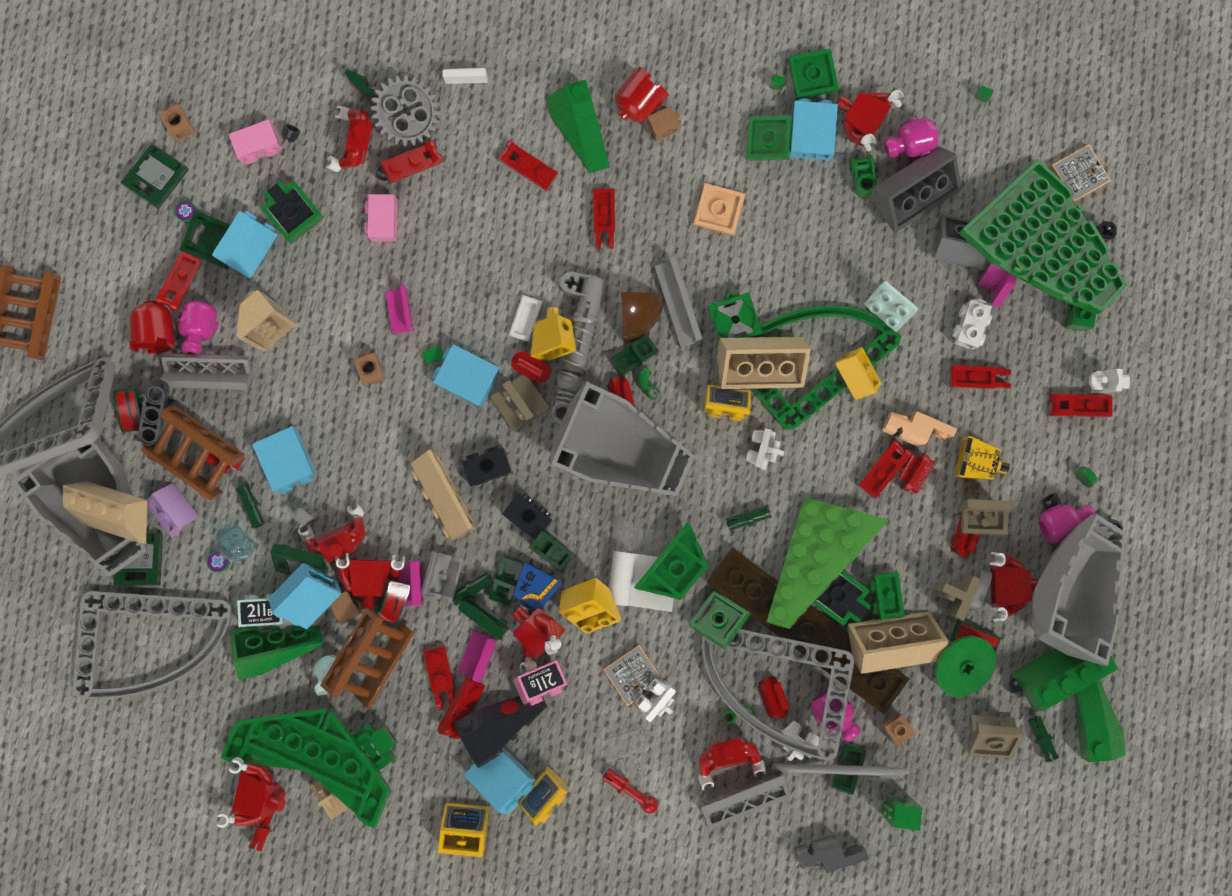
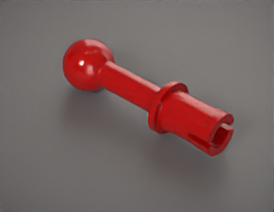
M611 768L604 773L602 780L614 787L618 794L625 792L639 802L642 810L647 814H653L657 811L659 803L655 797L644 796L628 784V778L624 779Z
M281 787L279 797L285 799V790ZM273 816L265 817L260 825L255 824L256 830L248 846L249 848L255 849L258 842L256 850L262 852L269 832H272L268 827Z

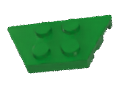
M689 522L683 526L635 585L634 588L636 590L682 600L709 567Z

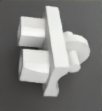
M1123 369L1092 372L1089 376V384L1092 388L1091 394L1120 392L1122 389H1129L1130 376L1122 375Z
M765 428V431L754 430L752 442L761 444L759 452L749 450L746 461L754 464L759 469L766 470L768 462L775 463L777 455L784 456L785 452L779 450L781 442L774 441L776 433Z
M655 678L649 685L650 691L654 693L652 697L648 699L641 695L635 702L645 719L649 722L656 715L661 717L665 711L670 715L673 713L670 705L674 701L672 696L676 692L666 680L662 682Z
M796 721L790 722L785 729L780 731L794 739L818 746L819 737L814 733H808L805 739L798 736L803 727ZM783 746V749L788 752L786 759L792 761L794 757L799 760L804 758L805 754Z

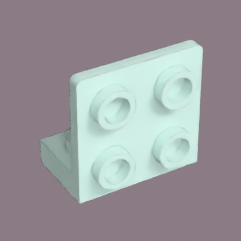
M887 281L879 285L864 303L872 313L877 315L895 332L918 311V308Z

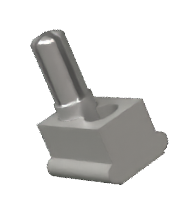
M310 506L297 509L298 513L293 519L298 523L291 531L293 536L297 537L299 534L298 529L301 531L304 526L311 524L314 519L319 517V514Z

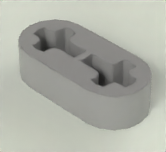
M979 569L976 577L982 581L969 608L977 612L982 608L992 579V573L983 569Z

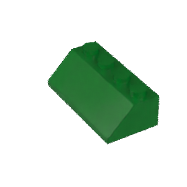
M1053 649L1013 671L1012 674L1021 686L1034 712L1047 710L1118 670V667L1111 655L1108 666L1068 656L1057 649Z

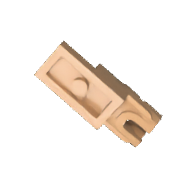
M918 411L912 413L910 419H908L909 416L890 412L882 428V431L890 435L895 434L898 429V438L915 446L927 444L932 431L934 436L946 440V438L954 437L957 428Z

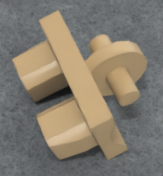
M317 781L310 786L319 800L317 805L319 807L323 806L331 820L349 809L320 782Z

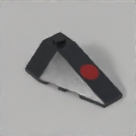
M520 696L473 711L456 721L454 725L475 765L480 768L498 757L503 752L502 748L510 739L514 741L518 737L516 733L524 725H530L547 707V704L543 698L542 702L531 706L530 702L523 705Z

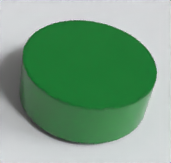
M1081 466L1075 472L1077 479L1086 487L1091 488L1098 481L1095 473L1087 467Z

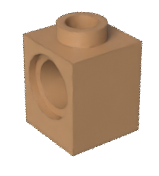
M179 104L170 105L163 112L159 113L170 136L177 142L196 132L185 110ZM180 118L179 123L173 125L174 120Z
M671 106L647 117V124L655 141L679 131L681 119L677 111L673 112Z
M370 351L358 355L359 358L354 360L362 385L367 387L386 380L377 354H371ZM368 363H374V370L371 373L365 372V366Z
M343 589L340 590L341 595L330 605L340 625L363 613L356 598L352 596V592H344Z
M899 712L880 723L890 741L896 746L915 735L904 715Z

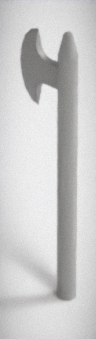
M772 763V772L872 775V777H867V779L884 783L903 781L904 779L893 776L909 774V770L899 767Z

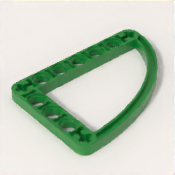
M843 306L806 308L779 316L760 325L763 334L752 337L760 338L775 329L806 319L819 317L849 318L863 322L881 333L878 338L864 348L866 355L869 348H876L879 352L877 359L869 358L872 366L894 350L900 343L899 334L879 317L867 311ZM886 335L888 337L893 336L895 338L893 340L894 345L889 343L882 349L880 345L887 340ZM836 370L793 406L789 404L777 388H768L765 393L759 392L757 388L750 389L783 429L793 430L844 390L847 384L845 382L843 386H837L834 383L835 375L841 374L839 370ZM819 388H826L828 390L829 396L827 399L822 400L817 396ZM772 398H779L781 400L782 406L780 409L775 410L771 408L770 400ZM803 401L811 403V412L804 413L800 409ZM793 408H796L798 414L803 419L800 420L798 416L793 420V426L791 424L786 425L784 423L786 421L785 415L791 417L796 413L793 411Z

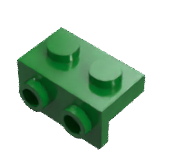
M899 572L871 575L872 580H869L870 593H874L875 602H872V611L874 615H877V619L882 620L890 617L905 616Z

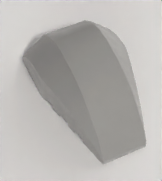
M585 382L571 400L555 436L550 465L589 482L678 496L695 455L666 434L663 429L655 425L627 400L589 382Z
M97 438L96 441L89 445L36 463L11 482L43 523L46 522L53 528L54 532L64 537L77 551H81L88 557L89 561L107 576L112 577L148 551L147 542L141 544L81 524L63 507V485L83 481L133 495L121 463L104 443Z
M1092 514L1077 525L1061 541L1050 556L1034 590L1030 614L1032 628L1039 640L1068 656L1108 666L1119 623V615H1116V604H1120L1121 595L1117 594L1118 581L1122 582V572H1119V563L1124 558L1125 531L1099 515Z

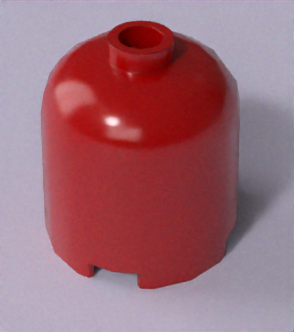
M640 66L633 71L615 94V103L619 108L618 115L625 121L630 119L637 123L647 120V117L652 115L669 96L660 83L655 85L649 80L652 75Z
M153 300L144 301L143 304L134 307L129 316L130 350L139 353V349L148 350V354H161L169 352V347L175 349L173 318L170 310L163 305L156 304Z

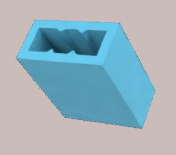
M799 99L794 101L792 107L793 124L790 157L820 160L832 159L835 149L838 104H832L828 100L811 102L809 99Z
M239 211L212 256L251 279L278 234L274 233L276 229L267 223L262 225L255 221L257 217L250 212L245 211L242 213Z
M453 344L451 349H446L442 358L444 362L441 368H436L432 377L435 379L433 383L482 408L501 369Z
M291 426L252 444L273 492L285 494L292 491V486L298 483L305 485L312 482V477L317 475L296 427Z
M302 563L269 597L271 612L276 617H282L295 626L299 625L308 629L341 595V591L336 579Z
M503 747V752L498 757L480 768L474 763L464 776L498 813L507 814L515 810L520 798L532 790V785L536 779Z

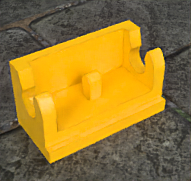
M863 347L844 354L843 358L835 363L855 400L876 393L882 384Z

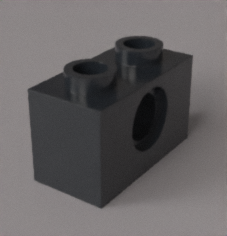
M498 445L486 449V454L479 456L478 453L466 456L467 460L462 461L470 487L513 474L504 448H499ZM491 460L493 463L492 469L487 472L483 471L481 467L482 462Z
M524 493L523 496L517 494L503 511L502 515L531 538L535 539L541 530L545 532L553 520L549 518L552 514L543 507L540 509L536 508L533 505L534 500ZM528 509H531L535 514L531 522H526L523 518V513Z

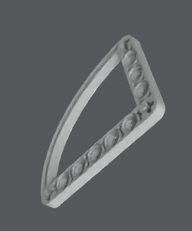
M107 357L88 363L52 382L28 398L0 423L1 445L23 421L38 409L69 389L89 380L78 425L1 453L0 476L84 447L97 440L101 432L116 366Z
M106 591L86 592L81 598L73 679L74 695L80 699L121 698L153 691L186 677L203 665L220 647L232 621L233 605L228 600ZM116 596L120 601L117 608H112L109 604L110 598ZM92 597L94 599H103V603L92 605V603L88 602V599ZM135 597L141 601V607L138 610H134L131 607V601ZM156 599L161 600L163 603V608L159 612L155 611L152 607ZM178 600L182 601L185 606L181 613L176 612L174 609V604ZM199 602H203L206 605V611L202 615L198 614L195 609ZM222 604H224V608H227V612L223 613V616H221L220 611L211 612L212 607H221ZM103 612L219 620L216 630L207 645L199 654L179 669L163 677L137 685L96 688ZM90 616L96 620V625L92 629L86 626V619ZM87 638L94 642V647L90 651L84 648V641ZM85 660L92 664V668L88 673L82 670V663ZM80 676H90V679H80ZM84 683L86 687H89V691L85 693L83 690H80V686L84 685Z
M743 629L738 631L741 637L740 642L736 645L730 642L727 646L832 669L818 746H814L779 732L747 710L730 692L718 671L713 644L715 643L702 636V654L708 676L719 696L740 719L770 740L791 750L826 761H830L837 756L854 667V657L850 652ZM754 636H758L762 640V646L759 649H754L750 645V640ZM777 640L781 641L784 645V650L779 654L772 650V644ZM797 645H802L806 649V654L803 658H798L793 653ZM820 649L825 650L828 654V659L824 663L818 662L815 657L816 652ZM832 651L836 652L834 657L841 658L843 654H846L850 664L842 667L841 662L834 661V666L830 665ZM841 676L845 678L846 687L844 689H837L834 686L833 681L836 677ZM832 699H839L842 702V709L835 712L830 708L829 703ZM829 721L836 722L838 724V732L835 734L828 733L826 731V723ZM823 735L829 738H837V742L831 741V749H834V753H830L829 756H826L825 751L822 750V747H826L828 739H823Z

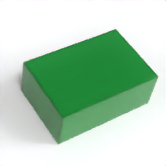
M773 75L770 88L783 90L786 77Z
M982 85L974 98L986 103L991 98L994 90Z
M440 345L422 352L426 365L442 360L444 355Z

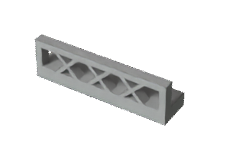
M676 256L669 258V262L654 266L680 348L701 342L702 336Z
M164 353L161 356L164 373L160 380L165 381L171 388L248 390L253 378L249 356ZM169 361H176L181 367L170 368ZM198 362L203 367L195 369L189 363ZM213 362H218L222 366H224V368L216 369L211 364ZM234 363H244L245 370H238L232 365Z
M779 772L700 803V807L711 830L789 799L791 795L783 773ZM782 786L785 794L778 797L769 794L770 790ZM759 794L765 795L761 804L754 805L749 802V799ZM739 802L744 803L741 812L734 813L728 810L729 806ZM719 810L724 811L720 820L711 822L709 814Z

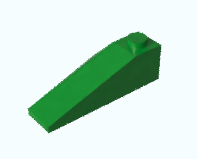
M586 79L565 85L548 96L546 100L552 120L572 146L588 172L592 173L610 168Z
M249 626L229 631L233 662L238 680L262 675L324 645L320 626H310L308 629L294 626L290 630H280L279 626H272L271 630H259V626Z
M1100 680L1074 694L1081 758L1088 762L1112 761L1126 755L1123 731Z

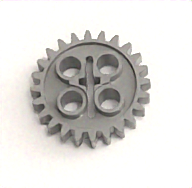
M397 75L394 78V83L388 78L386 80L387 86L381 83L379 85L381 91H374L378 98L370 100L375 104V106L369 108L370 111L375 112L370 119L377 120L373 127H380L382 129L379 135L387 134L386 141L393 138L395 146L399 141H401L402 147L407 145V141H409L411 147L415 145V140L421 144L423 142L422 136L428 139L430 137L428 131L434 132L436 130L432 124L436 125L439 123L434 118L440 115V112L434 110V108L439 106V103L432 102L436 95L429 96L428 93L431 88L428 87L424 90L422 88L424 82L416 84V77L409 82L407 75L403 77L402 81ZM404 92H410L413 95V102L405 99ZM391 101L395 105V111H389L385 106V102ZM418 102L421 103V106L412 109L407 114L404 113L391 121L388 120V117L399 113L402 109H407ZM416 111L423 114L424 120L422 122L416 120L414 116ZM396 121H402L405 124V131L397 129Z

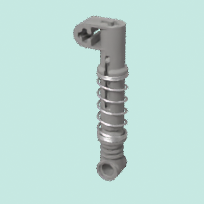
M567 272L560 280L563 293L566 296L579 299L577 311L571 318L576 351L567 354L565 359H562L564 361L563 371L560 370L559 372L564 373V375H559L557 378L560 391H557L559 396H556L558 401H555L552 417L558 425L562 423V420L557 417L558 412L561 409H568L571 400L585 383L579 375H584L588 372L585 366L590 361L588 353L593 349L591 341L595 339L593 332L598 327L599 320L597 315L605 285V280L576 272ZM580 280H583L581 293H578L577 286H579ZM574 281L575 285L572 286V289H569L568 284Z

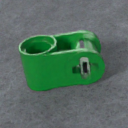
M869 154L864 158H849V169L856 195L860 198L870 197L873 193L872 188L877 186L873 156ZM861 183L869 184L870 189L862 188Z

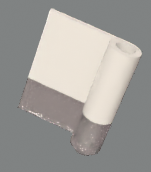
M622 521L621 525H617L609 581V589L615 604L672 612L674 598L636 590L634 587L678 533L634 527L635 523Z

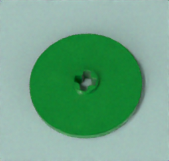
M965 636L950 643L940 654L935 666V679L938 686L946 694L954 697L968 696L980 690L989 681L995 669L996 655L993 647L985 639L978 636Z

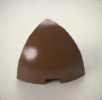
M621 292L623 342L634 341L645 336L659 321L664 305V297L662 295L646 292Z

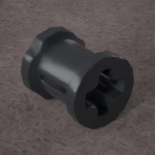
M1104 221L1096 226L1105 242L1113 239L1117 234V227L1111 221Z

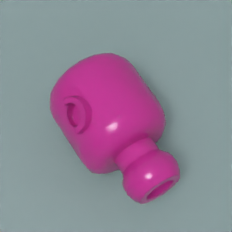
M911 118L905 122V125L899 128L896 138L889 137L884 140V151L890 158L898 156L900 152L909 158L916 156L921 158L923 155L931 153L938 146V131L933 121L929 118Z
M188 301L183 305L180 319H178V331L186 338L181 345L183 353L200 355L202 352L201 342L209 340L213 333L217 331V311L212 305L200 301Z
M1058 504L1057 506L1047 508L1048 511L1040 515L1038 522L1045 540L1052 545H1058L1077 525L1090 515L1096 513L1090 505H1083L1076 511L1070 505L1060 506Z
M828 688L818 694L811 702L814 718L819 723H822ZM832 699L830 701V708L833 711L838 712L842 709V702L839 699ZM849 700L847 701L841 738L846 742L853 740L861 732L860 727L851 721L855 711ZM829 721L826 723V728L833 731L838 729V724L834 721Z

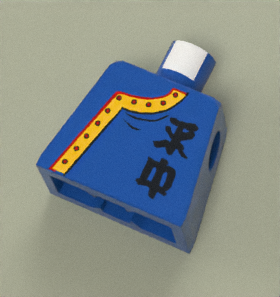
M525 562L513 595L521 600L517 609L521 606L528 614L532 607L542 609L563 581Z

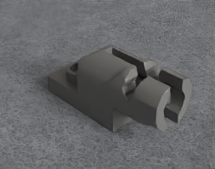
M832 835L811 841L810 851L804 844L794 847L801 869L820 866L819 863L822 862L826 873H830L869 859L867 851L863 846L851 845L843 852L837 836Z

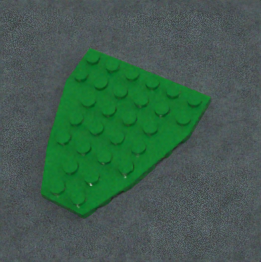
M1037 159L967 224L959 234L991 264L1057 299L1099 315L1125 289L1127 284L1120 275L1116 262L1111 263L1107 255L1109 248L1092 221H1086L1082 214L1084 211L1082 205L1077 206L1071 198L1074 193L1070 187Z

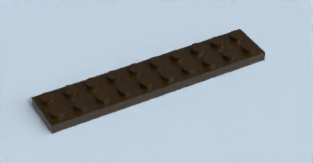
M734 548L730 549L706 582L726 598L747 610L753 618L779 637L846 650L852 654L849 633L811 605L790 629L768 623L767 619L778 581ZM797 645L795 649L805 656V647ZM822 649L818 650L815 654L816 660L821 663L826 662L828 659L827 652ZM832 651L830 665L834 666V661L841 662L842 667L850 664L846 654H843L841 658L834 657L836 652ZM854 661L850 690L882 714H885L910 679L896 668L861 674ZM821 667L831 675V668ZM838 676L835 678L846 686L844 677Z

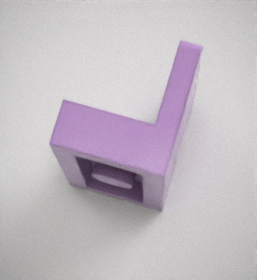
M173 483L152 493L147 500V507L171 537L177 535L185 525L198 518V514Z

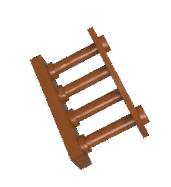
M2 264L0 270V346L26 350L27 357L44 361L62 277L44 272L42 279L15 275L16 269ZM13 283L39 287L41 289L39 298L34 300L11 296ZM8 304L35 308V319L29 321L7 317ZM4 325L31 329L30 341L25 342L3 338Z
M176 405L163 409L160 417L166 420L167 424L156 444L142 447L141 452L146 454L148 459L157 462L194 488L203 498L212 501L221 496L223 491L216 487L227 466L241 462L245 454ZM177 428L184 433V438L174 456L164 450V447L174 429ZM192 440L201 445L202 450L190 469L181 460ZM212 453L219 458L220 462L209 481H207L198 473L209 454Z
M366 608L320 686L336 698H338L342 690L357 694L355 698L366 708L370 709L415 632L402 622L399 623L396 629L382 624L383 618L373 610ZM376 632L391 637L385 648L370 643ZM365 651L380 656L374 667L359 662ZM354 670L368 675L362 687L347 682Z

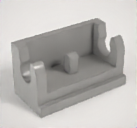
M432 551L421 594L452 602L464 559Z

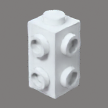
M981 299L970 300L966 305L963 304L959 311L960 323L955 326L952 337H955L953 344L971 350L982 346L986 338V334H984L985 327L990 324L993 314L990 313L992 306L986 305V301Z

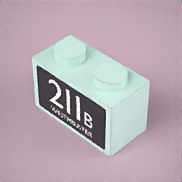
M273 593L266 594V598L258 599V594L244 595V600L237 601L238 627L288 623V620L282 617L278 618L271 612L269 597Z

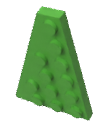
M804 497L767 622L790 629L796 620L806 612L807 608L830 586L832 581L837 579L848 564L852 563L864 550V547L887 525L888 519Z

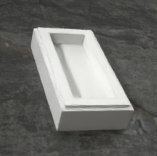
M486 68L443 70V78L446 84L488 83Z
M522 295L509 332L510 337L530 342L543 301Z

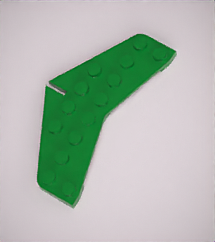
M330 708L239 720L233 725L221 759L234 763L232 760L240 757L246 764L249 762L262 766L302 770L312 775L356 814L355 817L363 824L372 828L378 826L390 795V786L334 710L329 712Z

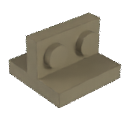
M521 375L512 382L508 380L502 384L504 388L490 396L514 433L550 409L531 380L524 375Z
M968 499L957 505V514H961V534L1008 535V512L1013 510V501Z
M962 575L957 588L947 583L935 582L932 590L938 592V597L951 601L945 615L964 621L982 580L975 576Z
M984 715L970 716L969 722L972 739L968 745L969 755L1000 758L1014 757L1024 737L1023 728L1016 727L1015 718Z

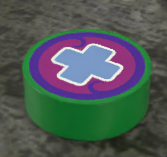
M188 200L180 201L175 207L176 217L185 223H190L195 211H198L197 206Z
M214 551L207 558V566L213 572H224L231 563L229 555L224 551Z

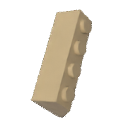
M257 289L256 291L249 292L243 298L244 301L240 303L237 337L264 352L297 324L281 305Z
M803 337L720 338L717 354L720 388L804 387L811 348Z
M430 449L411 463L413 469L410 471L416 481L420 480L423 485L421 492L426 500H431L433 504L431 510L436 519L440 518L444 524L441 528L445 536L456 540L476 529L477 526L437 452Z
M88 481L63 485V507L81 524L141 544L146 543V499Z
M931 612L848 624L852 655L861 674L937 662L940 654L948 645L946 636Z

